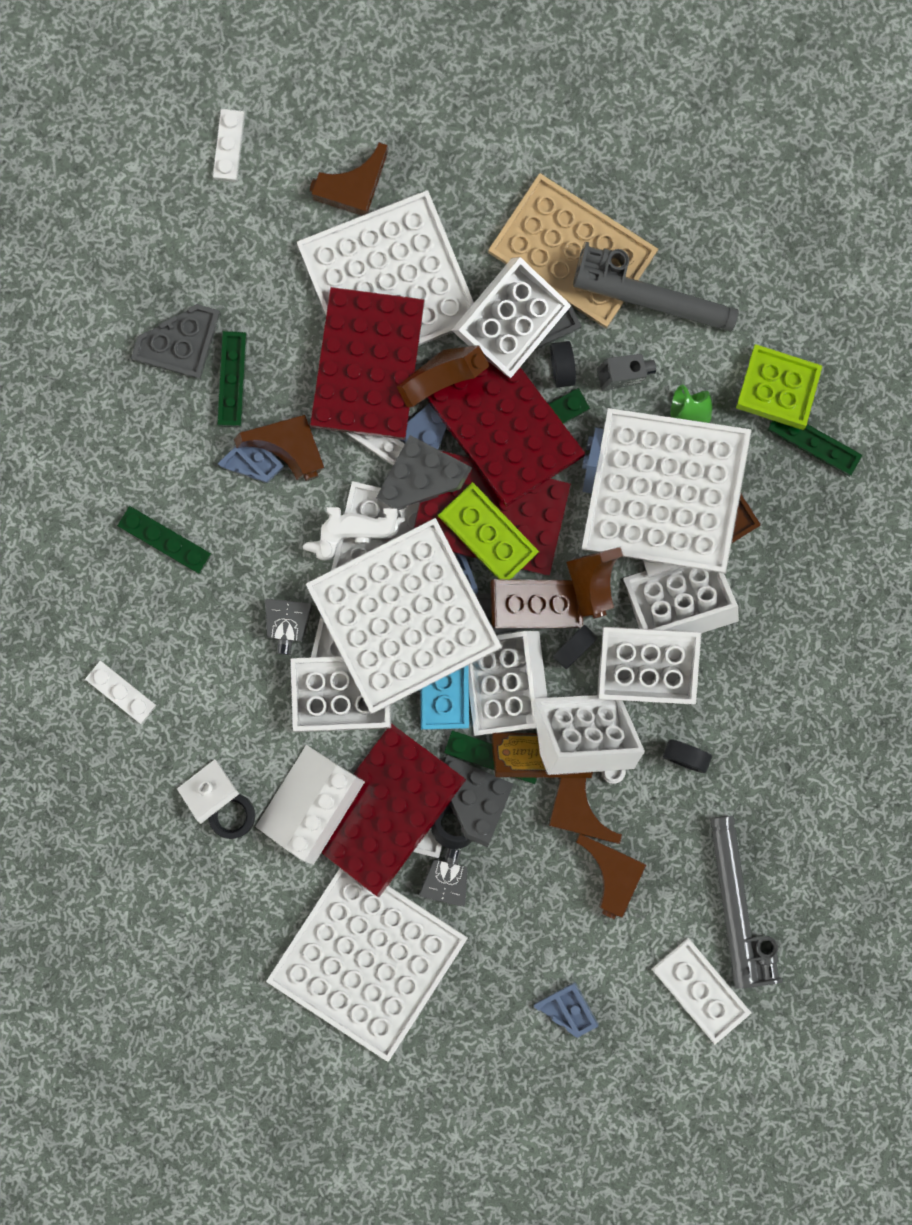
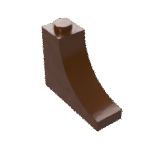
M379 142L371 157L352 171L341 174L319 172L317 179L313 178L309 192H312L313 200L361 216L368 214L388 155V145Z
M479 345L442 350L399 384L397 389L407 408L414 407L423 399L445 387L477 377L490 365Z
M305 415L241 432L234 439L236 448L256 447L274 453L289 466L296 480L303 478L305 481L313 480L319 477L318 474L324 469Z
M621 547L593 553L566 562L583 617L592 615L593 619L607 615L606 610L614 608L610 578L614 563L623 556Z
M560 778L548 825L620 844L622 834L605 827L593 814L586 796V778Z
M578 834L575 842L584 847L594 857L602 875L603 891L599 907L603 909L602 914L614 920L616 916L623 918L646 864L582 834Z

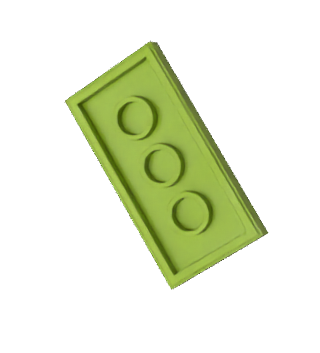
M473 482L438 515L497 579L511 580L539 552Z

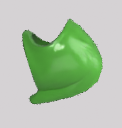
M685 385L678 386L672 400L671 418L710 423L712 400L709 392L701 391L690 395Z

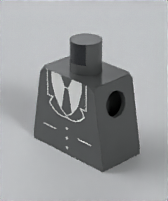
M642 354L607 358L597 368L601 390L607 391L640 384L647 375L656 373L655 361H644Z
M266 599L267 637L278 640L276 654L291 655L292 641L303 642L313 605L311 603Z
M447 848L444 861L434 859L419 897L465 907L467 866L458 864L461 850Z

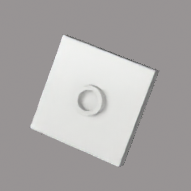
M216 759L177 788L200 824L239 794Z

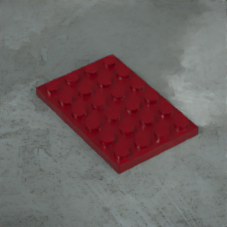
M330 287L310 423L311 428L406 440L410 407L407 408L397 386L415 373L425 299Z
M488 362L490 366L477 377L445 387L426 399L499 499L507 507L583 458L585 452L521 367L509 378Z
M444 452L470 466L472 469L460 490L438 495L437 498L422 503L419 502L413 529L436 518L453 553L478 559L438 517L473 482L539 551L521 570L550 576L571 483L550 478L505 507L470 458Z
M391 724V728L386 729L354 772V775L365 781L321 852L376 897L382 895L467 780L393 724Z

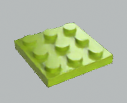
M755 344L736 409L804 430L807 426L823 366Z

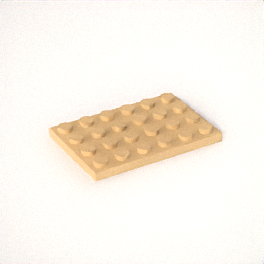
M539 173L489 248L488 253L505 264L511 258L521 257L573 308L607 329L624 301L573 287L584 242H589L590 247L601 250L604 248L624 250L629 257L626 277L635 280L640 279L658 252V248ZM611 259L614 266L621 267L619 260Z

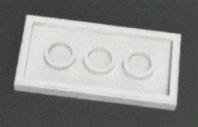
M689 938L685 939L651 968L714 1044L718 1043L751 1014L750 1010Z

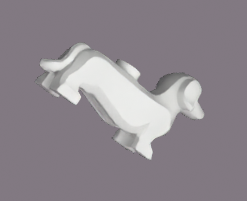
M327 507V513L330 516L321 527L320 541L306 542L302 548L303 550L315 553L316 558L319 560H330L333 558L340 540L355 539V543L365 544L369 543V539L393 538L398 532L399 524L405 521L404 517H398L397 509L384 508L383 513L386 517L375 519L357 513L341 515L340 508Z

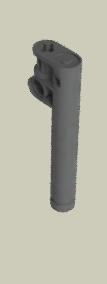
M584 242L573 287L715 328H722V330L729 332L733 331L738 319V309L626 277L629 257L624 250H610L606 248L601 250L590 247L589 242ZM611 259L619 260L621 267L614 266Z
M734 815L710 818L711 828H713L712 836L735 988H751L782 983L783 978L778 976L777 962L779 961L777 942L768 935L752 936L738 840L736 828H734ZM765 940H769L771 942L770 951L762 953L760 944Z

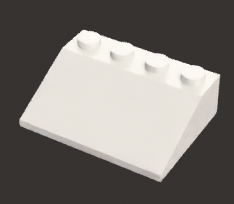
M521 257L511 258L454 326L452 331L468 346L479 345L487 361L511 378L571 305Z
M683 567L649 578L646 571L623 578L639 629L703 633L739 621L738 605L724 573Z
M603 627L598 674V698L696 704L701 632Z
M522 631L497 635L502 648L468 665L469 696L474 736L537 728L533 701L535 698H547L539 631Z
M342 656L291 659L293 732L391 728V705L371 714Z
M598 695L535 698L533 701L540 755L548 775L634 769L645 752L623 700L599 699Z
M306 745L255 827L304 862L314 865L365 781Z

